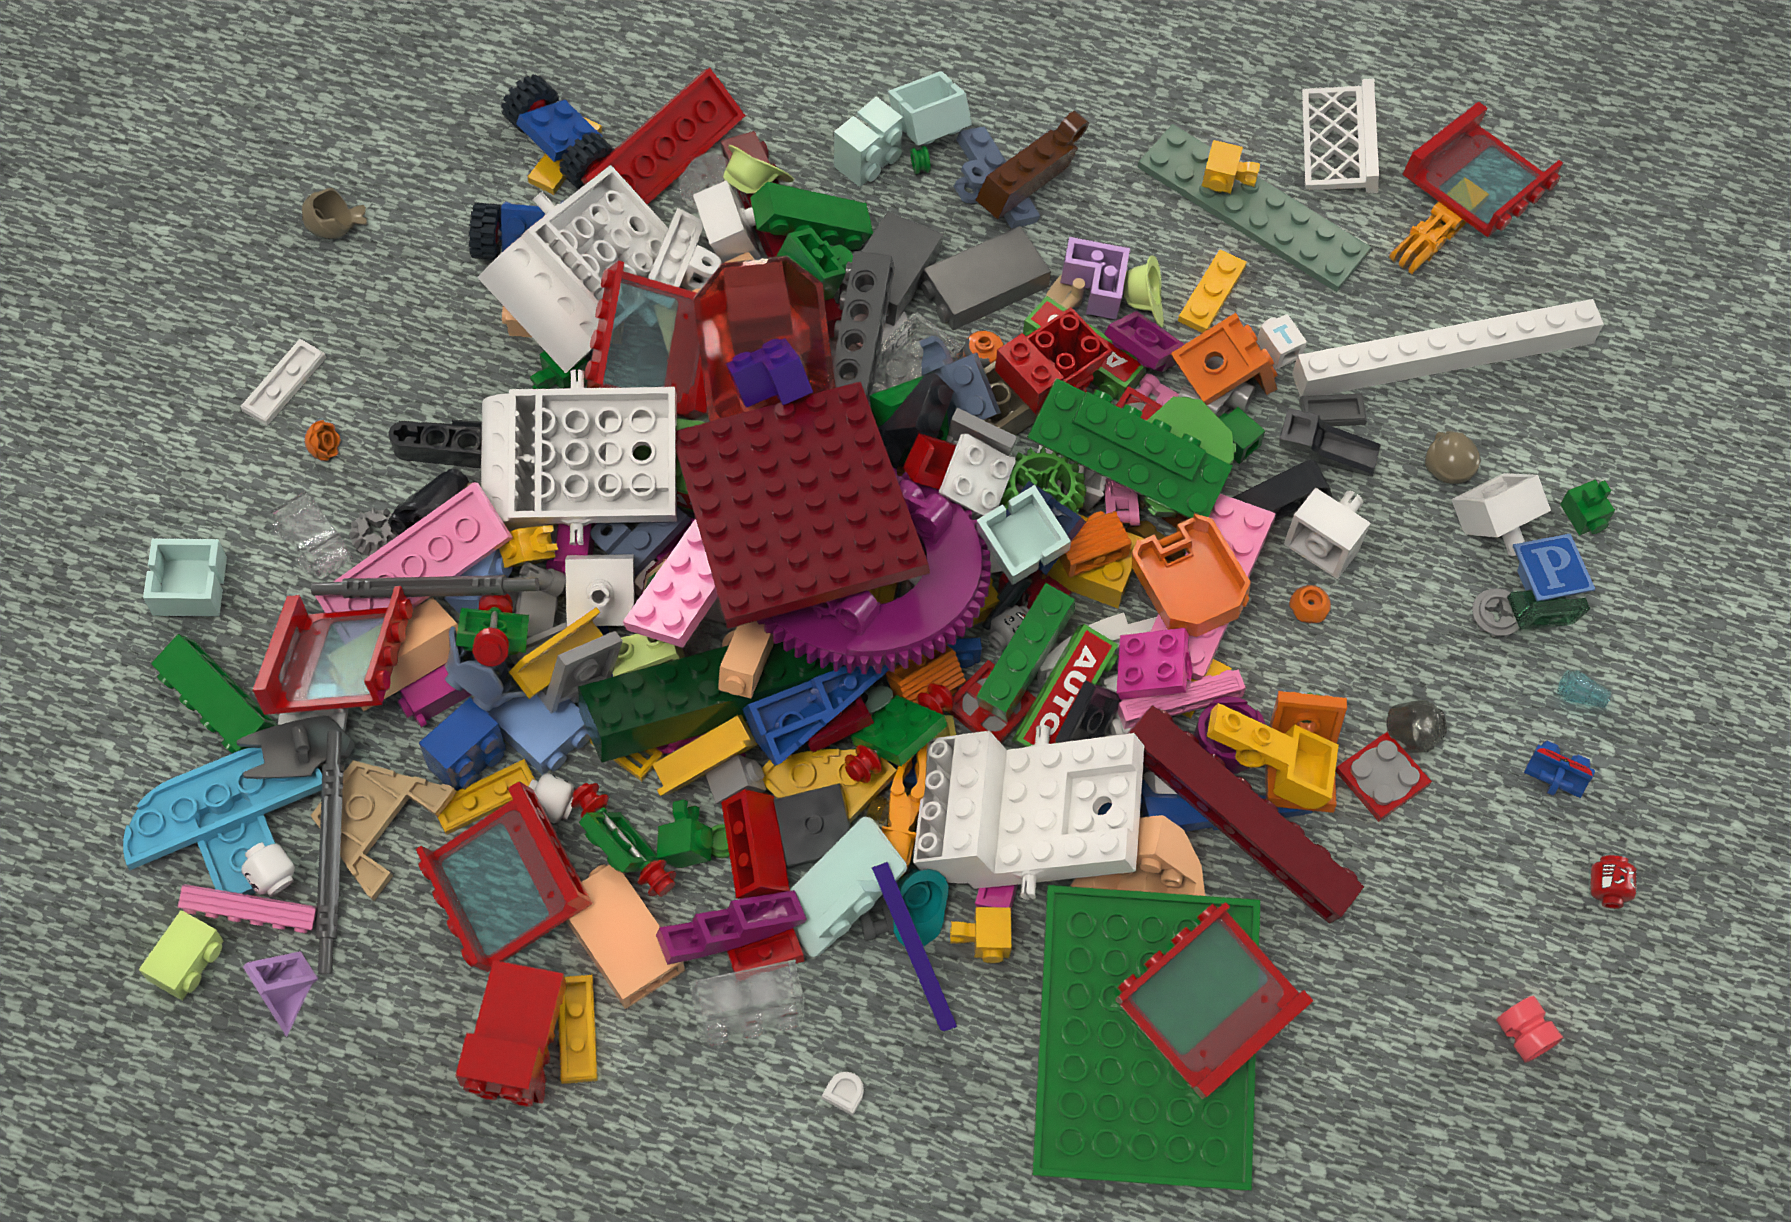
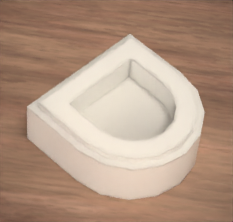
M840 1072L830 1080L821 1099L853 1116L864 1094L863 1083L854 1073Z

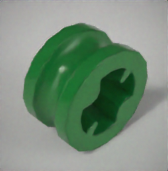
M921 146L920 150L910 148V160L914 174H919L921 170L929 173L931 171V164L927 147Z

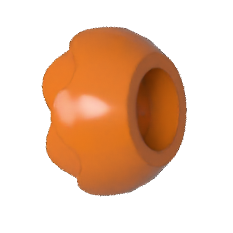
M320 420L308 428L304 441L307 451L313 457L322 461H329V458L338 454L337 448L341 438L335 431V426L332 423Z
M1306 585L1298 588L1293 593L1289 606L1299 621L1320 623L1330 612L1331 601L1328 594L1322 588Z

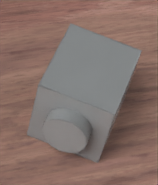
M736 755L705 773L715 804L721 805L722 801L744 789L759 793L767 791L763 782L764 773L756 760L741 755Z

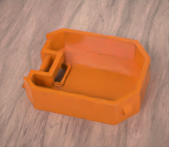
M1194 513L1193 518L1177 524L1176 533L1157 540L1155 535L1143 540L1137 539L1132 553V569L1168 630L1185 628L1189 636L1198 637L1239 618L1243 607H1246L1249 601L1248 596L1251 582L1212 518ZM1186 549L1188 555L1170 563H1167L1165 557Z

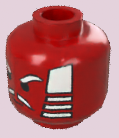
M1607 855L1601 857L1599 862L1592 865L1590 894L1595 899L1602 901L1603 907L1611 909L1623 908L1624 903L1635 898L1637 869L1629 863L1627 858Z

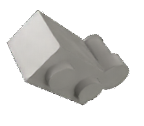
M526 562L519 573L526 577L517 576L515 578H538L539 590L507 593L513 601L512 613L529 615L527 638L553 628L554 615L558 608L557 596L563 591L566 576L564 573L552 568L546 570Z

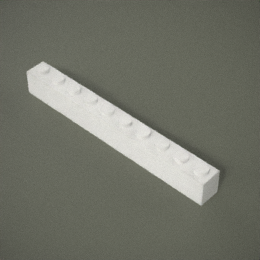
M1589 299L1300 354L1297 357L1292 375L1300 396L1328 395L1593 344L1604 323L1594 300Z

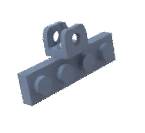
M985 127L960 131L956 138L969 161L964 163L961 168V172L964 173L965 177L957 179L954 188L961 200L968 204L978 203L975 200L987 175L1007 162ZM964 188H970L974 193H968ZM1028 197L1003 216L1012 229L1036 223L1040 214Z
M677 507V522H640L633 531L623 523H597L591 529L590 534L592 539L608 555L634 554L635 578L684 529L691 519ZM607 526H612V529L603 536V529Z

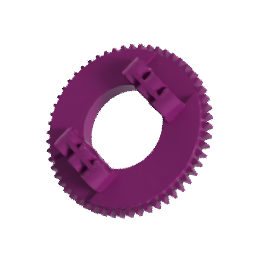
M893 468L927 558L930 573L922 575L919 582L908 593L888 603L880 604L869 591H864L758 620L757 623L759 625L764 624V631L773 634L775 644L783 642L786 652L795 648L796 658H800L807 653V663L809 664L819 658L820 668H825L830 662H833L834 671L838 672L842 665H846L848 673L852 674L855 667L859 666L862 674H866L869 666H873L875 672L880 674L882 665H886L891 672H894L895 663L899 662L904 669H907L909 659H912L918 665L921 664L922 654L929 659H933L934 649L942 653L945 652L946 643L955 645L956 635L963 637L965 635V627L971 628L973 626V617L978 618L980 616V608H984L985 597H988L991 576L990 551L977 530V519L972 520V511H964L963 506L940 495L939 489L934 490L933 487L913 482L912 479H909V475L906 472L902 476H898L897 470Z

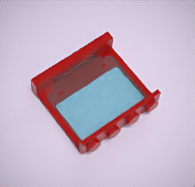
M1478 101L1415 150L1402 175L1488 238L1496 230L1503 231L1513 216L1520 217L1529 203L1535 204L1546 189L1551 191L1561 178L1558 173L1564 163L1558 160L1545 172L1537 168L1480 126L1488 108Z
M618 260L610 268L605 269L601 279V287L604 288L603 299L599 300L595 312V317L599 318L597 330H594L590 340V348L593 349L592 360L587 363L584 378L588 380L587 388L675 387L677 415L695 420L704 415L707 410L726 292L713 289L708 294L703 295L623 271L624 262Z
M394 587L387 608L309 615L300 595L287 596L252 690L264 715L382 705L386 690L390 689V677L393 668L398 663V652L401 642L405 641V629L408 620L413 615L412 603L410 599H406L402 587Z
M520 781L507 788L513 800L434 852L423 846L415 849L421 860L418 863L421 872L428 880H431L435 888L432 891L433 897L438 905L445 909L449 917L446 921L452 934L460 939L464 947L461 949L464 960L469 966L477 967L486 972L491 970L493 960L506 961L592 904L534 790Z
M1226 902L1219 908L1211 904L1197 917L1201 924L1193 931L1185 927L1171 940L1175 946L1164 955L1159 950L1144 963L1148 970L1142 976L1137 978L1132 974L1117 987L1121 994L1115 999L1201 1099L1210 1095L1314 1001L1305 990L1299 993L1227 913L1230 906Z

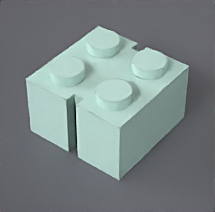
M942 71L888 91L891 108L903 117L902 131L904 133L907 132V136L918 146L930 144L935 139L947 134H956L963 128L972 125L966 93Z
M878 97L872 99L857 112V116L870 125L871 129L852 116L834 131V167L859 187L867 181H874L879 176L881 167H885L888 163H895L902 152L903 117Z
M1035 485L1008 501V511L1011 515L1007 518L1006 508L1002 504L977 519L978 532L1012 585L1037 571L1040 560L1045 566L1070 550L1071 540Z
M152 538L148 566L151 571H147L143 599L152 616L220 615L223 592L220 584H224L227 556L219 539Z

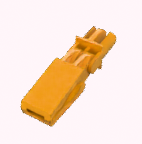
M1466 180L1461 181L1447 194V196L1473 215L1485 205L1488 199L1485 193ZM1440 202L1434 205L1430 212L1432 215L1425 222L1421 221L1417 226H1413L1409 236L1389 255V258L1395 262L1403 254L1398 265L1403 269L1410 265L1408 270L1410 274H1413L1426 260L1430 261L1446 240H1451L1467 223Z
M927 744L916 754L917 763L914 766L917 784L912 788L909 796L905 793L903 782L912 769V758L914 755L902 766H898L890 791L888 827L882 826L881 830L905 861L907 868L912 859L916 832L912 831L919 816L920 800L923 798L925 791Z

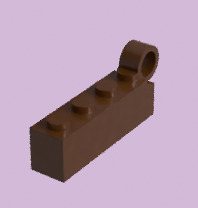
M1075 110L1070 112L1062 120L1057 130L1048 131L987 175L975 201L996 219L1001 218L1070 165L1078 149L1074 144L1085 133L1089 122Z

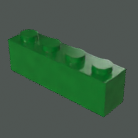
M766 182L750 198L756 228L759 231L787 236L788 233L813 228L822 241H827L829 245L833 246L842 245L848 250L862 247L873 234L867 203L772 182Z
M1045 583L977 694L978 706L1008 722L1075 612L1074 598Z
M177 634L151 663L159 672L157 678L170 689L175 688L181 694L178 698L180 702L188 709L196 710L202 716L200 722L211 732H218L224 738L221 742L222 745L231 753L250 748L238 746V739L257 731L277 726L271 717L264 715L261 707L195 640Z

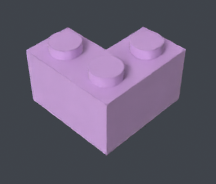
M1069 237L1060 283L1073 285V281L1076 278H1081L1085 281V288L1090 289L1086 314L1116 320L1122 299L1130 248Z

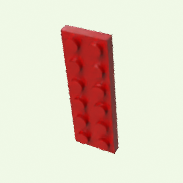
M707 68L581 178V181L587 184L611 165L648 205L745 117V114L712 69Z

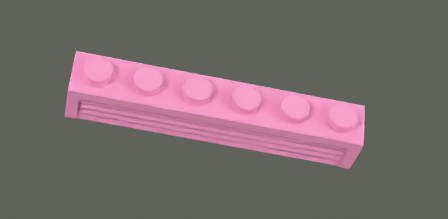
M1226 670L1220 673V675L1213 677L1208 675L1195 682L1187 681L1186 693L1123 699L1119 702L1117 712L1123 728L1128 729L1132 728L1152 705L1157 709L1166 711L1170 716H1175L1207 707L1212 701L1221 697H1243L1246 687L1239 670Z
M188 884L182 886L178 908L183 909L188 914H196L197 911L205 912V916L210 918H219V915L228 916L227 920L241 922V919L250 920V924L263 926V922L271 923L272 928L285 929L286 926L294 927V931L300 933H307L308 930L313 929L317 906Z

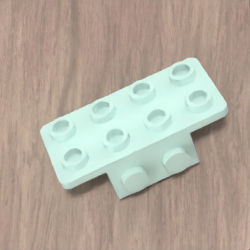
M871 817L861 818L790 889V891L795 890L807 918L805 923L793 928L797 939L812 957L820 956L834 941L848 932L851 925L862 914L869 911L874 906L875 901L882 895L872 867L888 862L895 881L907 870L905 861Z

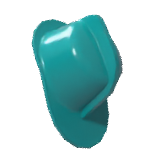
M911 869L909 873L902 876L896 883L924 947L937 938L941 932L949 886L946 878L938 871ZM893 920L894 934L898 942H900L904 946L899 931Z

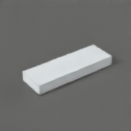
M299 339L240 406L241 410L268 426L326 359L325 353Z

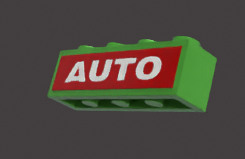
M1046 296L1024 320L1023 334L1028 336L1067 309ZM1088 324L1113 350L1112 354L1103 362L1100 368L1093 372L1094 379L1091 383L1099 387L1100 391L1119 401L1128 386L1135 389L1140 384V381L1145 376L1147 367L1141 365L1137 358L1128 351L1115 347L1112 344V340Z
M1085 624L1078 626L1011 742L1021 748L1034 745L1036 727L1046 725L1051 728L1049 744L1057 743L1055 739L1084 681L1087 680L1101 685L1097 681L1103 671L1109 672L1116 662L1118 655L1114 652L1118 644Z

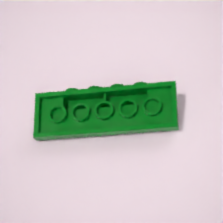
M1058 378L1054 380L1027 439L1188 519L1193 518L1194 513L1209 517L1233 467L1232 465L1206 453V450L1199 447L1201 444L1199 439L1185 433L1180 438L1170 433L1172 426L1158 419H1154L1153 423H1150L1140 418L1143 412L1137 408L1125 404L1122 409L1112 404L1113 397L1097 389H1095L1093 394L1090 392L1086 393Z

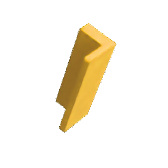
M597 607L524 656L509 671L510 675L529 699L549 686L559 654L603 636L593 623V620L601 613Z
M737 715L652 764L663 787L657 789L660 796L672 794L706 775L705 773L720 764L755 747L757 743L742 715Z

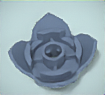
M452 626L449 629L450 650L445 664V669L449 674L446 676L445 681L458 691H462L464 688L474 696V703L487 712L492 707L498 708L504 702L526 696L513 678H510L507 683L505 682L508 673L505 660L497 666L480 664L475 659L473 651L466 650L463 646H456V628Z

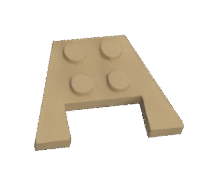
M353 760L343 772L340 857L368 897L375 901L393 877L391 872L366 856L408 799H412L438 817L457 792L453 787L446 784L439 785L428 782L423 778L405 776L389 769ZM321 802L310 815L319 828Z

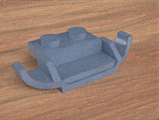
M931 336L919 341L921 348H923L922 376L936 373L954 391L947 409L949 428L957 408L982 420L1001 413L978 353L953 362L947 347L937 336Z

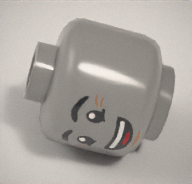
M1014 605L1011 608L1009 606L1001 615L992 619L988 638L995 649L998 651L1006 649L1028 613L1029 609L1027 607Z

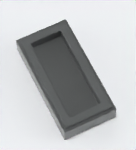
M1362 393L1300 396V410L1320 415V419L1330 426L1365 425L1367 422Z

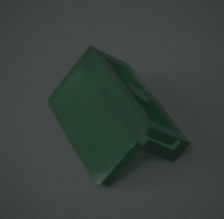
M1532 590L1511 592L1507 596L1520 629L1571 625L1590 610L1586 598L1566 599V597L1537 602Z

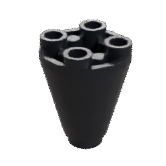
M449 469L441 473L395 508L393 514L388 519L389 526L400 535L468 487V478L456 469Z

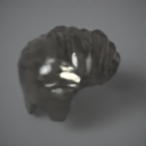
M1427 700L1397 704L1392 706V709L1388 712L1386 720L1387 731L1391 738L1402 742L1406 746L1403 749L1408 753H1428L1447 734L1443 710Z

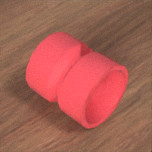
M1534 995L1512 1006L1496 1019L1506 1036L1516 1039L1513 1046L1525 1063L1547 1052L1564 1039L1552 1021L1544 1020L1546 1012Z

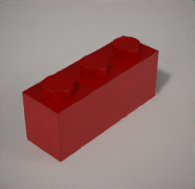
M744 789L722 801L721 805L736 899L790 891L774 796Z

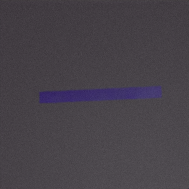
M888 862L872 867L940 1030L944 1032L957 1027Z

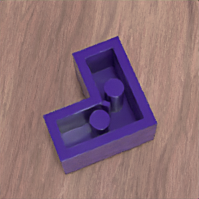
M785 338L770 340L764 343L761 349L751 353L742 352L734 356L733 361L726 363L738 396L746 408L774 395L778 397L782 405H785L813 393L800 357Z

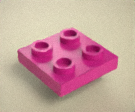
M1185 628L1120 635L1117 694L1120 700L1186 693L1187 680L1192 678V661L1188 651L1189 634Z

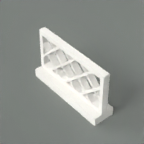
M1362 79V86L1302 89L1305 189L1366 188V193H1378L1379 168L1374 79ZM1356 96V102L1349 108L1338 102L1343 97ZM1309 98H1321L1327 103L1317 110L1309 104ZM1331 107L1342 113L1334 121L1324 115ZM1347 118L1357 124L1350 132L1339 126ZM1317 120L1327 125L1319 134L1310 128V125ZM1333 130L1343 137L1335 145L1325 139ZM1348 142L1358 148L1351 156L1340 150ZM1317 144H1321L1329 150L1321 158L1310 152ZM1333 155L1344 161L1336 170L1325 163ZM1351 166L1359 172L1360 178H1346L1341 173ZM1318 168L1330 174L1324 180H1311V174Z

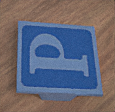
M1571 533L1513 544L1514 551L1520 562L1517 570L1525 590H1532L1537 602L1595 590Z

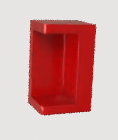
M919 433L903 469L913 482L940 490L957 445Z

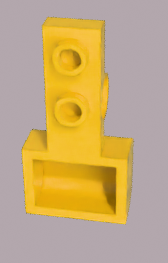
M1219 703L1211 710L1207 737L1235 749V758L1243 766L1257 768L1267 764L1276 768L1273 791L1275 795L1307 809L1321 808L1332 799L1338 744L1295 724L1284 734Z

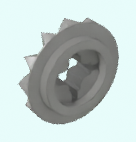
M374 507L369 512H360L359 517L355 521H351L349 535L353 546L362 554L370 556L396 538L398 534L388 524V519L392 513L387 508L377 510ZM369 524L374 525L376 528L381 527L383 538L375 533L370 534Z
M1495 588L1483 591L1476 597L1471 607L1473 612L1472 621H1476L1480 631L1485 630L1491 634L1492 638L1497 635L1507 638L1510 634L1517 632L1523 624L1525 617L1524 608L1520 600L1514 594L1503 589ZM1500 604L1499 609H1501L1500 612L1504 616L1498 622H1495L1494 614L1490 612H1493L1497 605Z

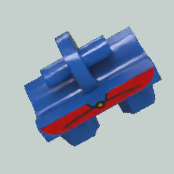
M1544 741L1541 746L1538 745L1524 773L1548 783L1547 794L1554 796L1559 788L1581 798L1595 773V770L1590 768V759L1581 755H1573L1571 759L1560 755L1558 745L1550 741Z

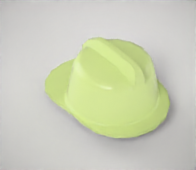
M733 145L728 146L733 154L723 174V178L739 191L755 194L766 182H772L775 179L785 182L794 181L791 175L778 167L751 157Z
M1152 255L1149 257L1147 264L1136 266L1126 271L1123 292L1124 298L1131 307L1152 311L1158 326L1163 327L1161 273L1157 258Z

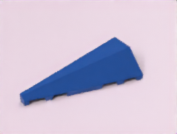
M882 665L881 673L877 674L873 666H869L867 673L862 674L860 667L856 666L851 674L848 673L847 667L843 666L838 672L830 671L808 682L748 704L743 708V712L755 741L776 766L781 764L808 741L816 732L887 673L889 669L886 665Z
M1142 780L1141 799L1143 803L1140 805V811H1142L1143 817L1164 815L1185 832L1213 827V831L1219 830L1178 794H1157L1153 792L1145 780ZM1258 795V796H1260L1262 799H1266V796H1264V795ZM1277 807L1278 813L1284 818L1311 814L1313 812L1310 810Z

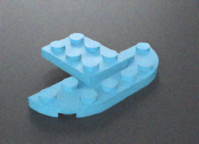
M250 747L167 780L151 790L138 803V809L132 817L130 824L126 825L123 838V852L126 865L129 870H132L189 845L198 843L215 889L252 895L256 892L241 872L242 865L247 860L244 854L261 842H263L265 847L270 844H276L264 814L321 791V771L317 767L312 776L244 778L243 773L264 764L262 749Z

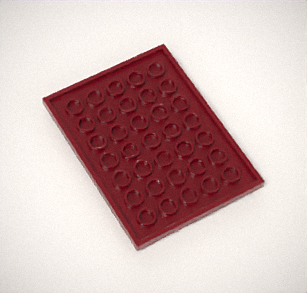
M861 381L803 396L785 405H782L780 402L676 430V453L727 629L930 573L927 558Z

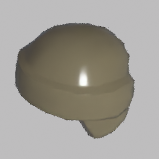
M330 187L320 192H314L304 200L302 205V221L311 234L324 239H338L347 234L355 224L367 225V220L363 217L366 207L358 205L348 209L341 195Z
M1447 431L1446 433L1438 432L1435 436L1436 440L1429 446L1425 456L1427 470L1445 483L1461 484L1469 481L1477 473L1481 462L1480 453L1475 444L1464 433Z

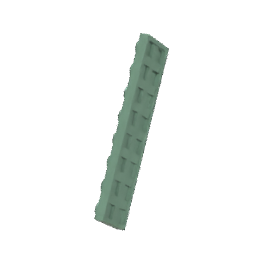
M1174 124L1164 132L1138 161L1137 168L1335 292H1338L1370 253L1371 246L1258 176L1255 187L1234 179L1231 193L1217 192L1210 188L1202 187L1211 147Z

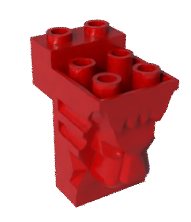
M1070 307L1028 336L1021 333L997 349L995 371L1027 406L1037 414L1056 378L1087 392L1086 388L1094 379L1093 372L1100 368L1103 362L1112 354L1113 350Z
M493 960L474 1034L466 1033L455 1074L459 1085L463 1086L464 1091L476 1094V1096L487 1100H497V1097L500 1096L505 1100L524 1107H532L533 1102L543 1104L546 1076L543 1068L546 1064L550 1063L548 1045L554 1042V1028L567 986L564 973Z

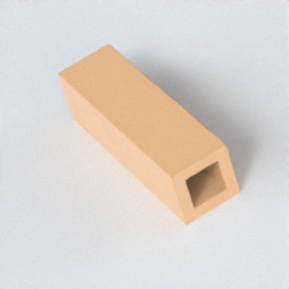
M755 621L737 626L720 665L718 690L752 698L774 645L773 634L764 631V624L759 625Z

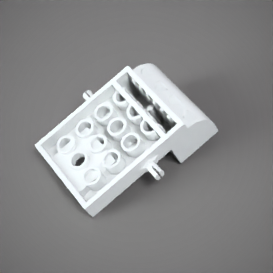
M611 165L561 204L554 205L543 191L540 192L532 201L545 213L544 217L527 229L521 237L506 248L477 277L565 373L593 350L590 348V340L594 330H597L599 318L595 317V312L599 300L603 299L604 288L601 287V279L605 269L610 268L619 260L624 262L623 271L648 278L668 230V227ZM630 224L634 225L637 228L638 232L635 231ZM620 284L612 331L629 316H635L636 314L649 328L657 322L655 314L646 306L649 299L641 296L642 290Z
M572 370L570 371L571 388L509 389L507 394L489 396L482 401L481 488L508 531L549 524H565L570 526L569 544L576 545L577 533L578 545H583V526L590 523L677 522V394L675 387L584 388L585 372L578 370L577 382V372ZM640 445H646L652 450L651 456L643 461L633 457L635 448Z
M1046 725L1036 727L1034 745L1006 750L990 731L933 738L927 743L925 791L923 798L920 800L913 863L920 870L931 869L940 872L948 883H969L974 889L1022 884L1020 897L1026 900L1036 898V882L1136 872L1144 745L1135 733L1049 744L1051 728ZM1112 803L1111 809L1106 814L1098 815V810L1103 804Z

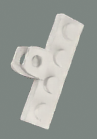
M677 208L648 279L676 287L682 286L690 291L698 288L708 289L711 279L717 273L721 259L713 252L699 245L696 246L704 227L700 218ZM702 260L708 261L711 266L704 265ZM692 277L699 278L702 283L695 282ZM644 290L641 293V296L667 309H670L674 302V299Z

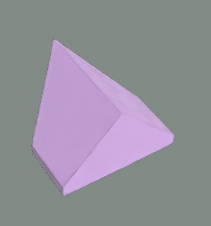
M301 951L247 962L243 966L286 1037L311 985L318 980Z

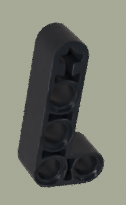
M399 421L390 427L389 440L395 456L401 460L481 469V428L414 421ZM435 443H442L439 446H432ZM468 446H474L472 449L469 450L464 449Z
M1309 460L1232 498L1276 513L1275 522L1296 512L1315 488L1331 498L1333 496L1316 461Z

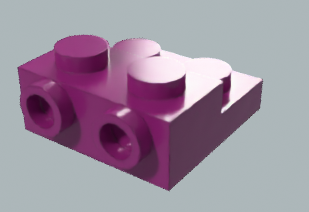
M1137 311L1109 324L1104 333L1106 337L1112 340V344L1115 347L1131 353L1141 365L1160 372H1164L1176 364L1171 353L1185 345Z

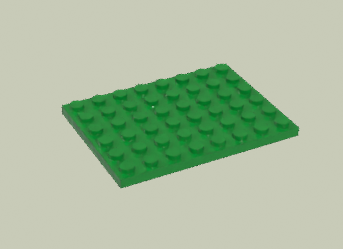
M1047 886L1032 1176L1252 1191L1256 1053L1210 1095L1201 1099L1115 999L1121 994L1117 987L1132 974L1137 978L1142 976L1148 970L1144 963L1159 950L1164 955L1175 946L1171 940L1185 927L1193 931L1201 924L1197 917L1211 904L1219 908L1226 902L1230 906L1227 913L1259 947L1261 900ZM1215 922L1132 994V1000L1180 1055H1185L1258 990V967L1223 927Z

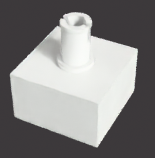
M727 180L693 194L709 244L721 259L722 264L746 252H749L756 261L762 260L752 231V227L756 225L752 207L744 209Z
M1503 473L1451 499L1463 532L1466 535L1497 538L1502 536L1508 556H1516L1513 544L1525 542L1520 526L1551 511L1539 476L1531 474Z
M1315 488L1294 514L1284 545L1338 579L1359 552L1370 522L1355 513L1363 505V500L1358 494L1353 501L1351 500L1355 492L1346 491L1340 502H1337Z
M634 554L567 555L565 559L567 626L595 607L601 612L593 620L596 626L624 625L623 620L635 605Z

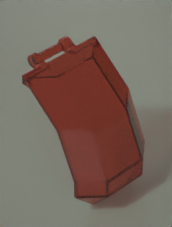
M787 255L721 263L693 298L709 422L780 403L778 397L774 395L746 408L738 396L726 363L733 361L734 356L742 352L751 353L761 349L764 343L773 339L781 340L785 338L800 357L813 393L808 395L836 388L823 283Z

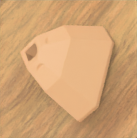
M1164 815L1140 817L1136 872L1075 878L1070 887L1205 896L1202 865L1185 831Z

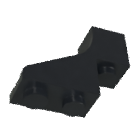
M936 373L925 375L893 415L883 425L878 427L892 467L896 470L904 449L913 447L919 433L937 439L954 391Z
M1288 408L1280 435V447L1311 454V460H1315L1319 464L1373 477L1381 445L1330 426L1320 419V415Z

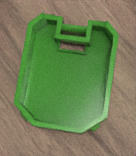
M1173 396L1147 420L1153 423L1154 419H1158L1172 426L1170 433L1180 438L1185 433L1201 441L1199 447L1206 450V453L1233 465L1236 443H1233L1232 431L1202 400ZM1144 498V503L1149 507L1148 511L1153 516L1175 518L1178 513L1148 498Z

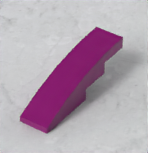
M795 890L732 900L728 909L695 914L692 922L659 927L656 937L666 963L669 965L728 951L771 937L805 923L807 918Z

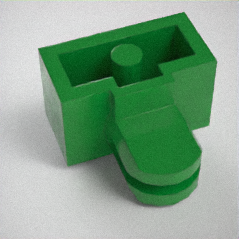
M813 228L788 233L775 259L782 258L783 270L807 302L814 304L832 299L845 278L847 262H852L853 255L842 245L831 247L827 241L820 239Z

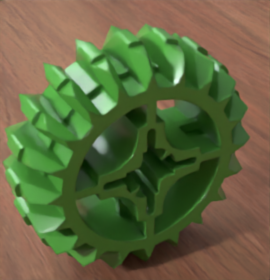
M1030 447L1027 451V456L1020 452L1015 456L1016 462L1000 505L1003 504L1007 510L1008 501L1019 494L1016 485L1020 484L1024 488L1027 482L1030 481L1052 495L1059 503L1078 514L1079 509L1084 505L1085 499L1083 497L1086 495L1087 489L1086 485H1084V473H1079L1077 463L1070 464L1069 459L1065 457L1060 458L1058 457L1059 454L1052 452V454L1046 453L1045 447L1040 449V453H1035ZM1058 480L1065 486L1068 492L1067 495L1063 494L1061 488L1056 485Z

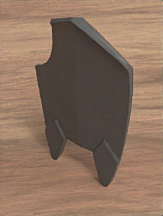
M329 716L311 717L280 724L237 740L238 746L262 749L264 764L245 771L243 777L248 779L312 776L314 770L326 762L328 731L337 730L342 732L341 759L349 758L355 743Z

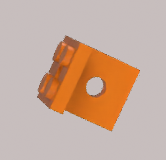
M1236 312L1171 353L1173 360L1200 400L1206 405L1253 376L1266 395L1277 390L1274 378L1278 374L1272 366L1274 365L1273 359L1265 348L1260 350L1256 343L1258 339L1254 331L1248 324L1246 326L1242 325ZM1218 356L1224 360L1222 366L1217 369H1210L1206 366L1207 361L1212 357Z
M1278 691L1269 727L1285 734L1295 724L1337 744L1347 710V698ZM1310 720L1311 722H1310V723H1303V722H1300V721ZM1265 764L1266 799L1271 801L1276 807L1334 813L1336 807L1335 777L1332 799L1321 808L1307 809L1274 794L1277 769Z

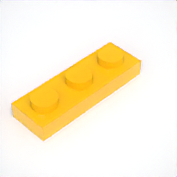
M1219 249L1181 311L1178 322L1201 333L1207 331L1246 268L1247 262Z

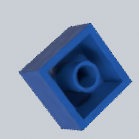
M471 697L419 742L428 769L444 784L453 787L455 791L462 788L465 790L468 786L477 782L478 774L487 766L493 767L499 763L506 750L498 722L485 710L476 705Z

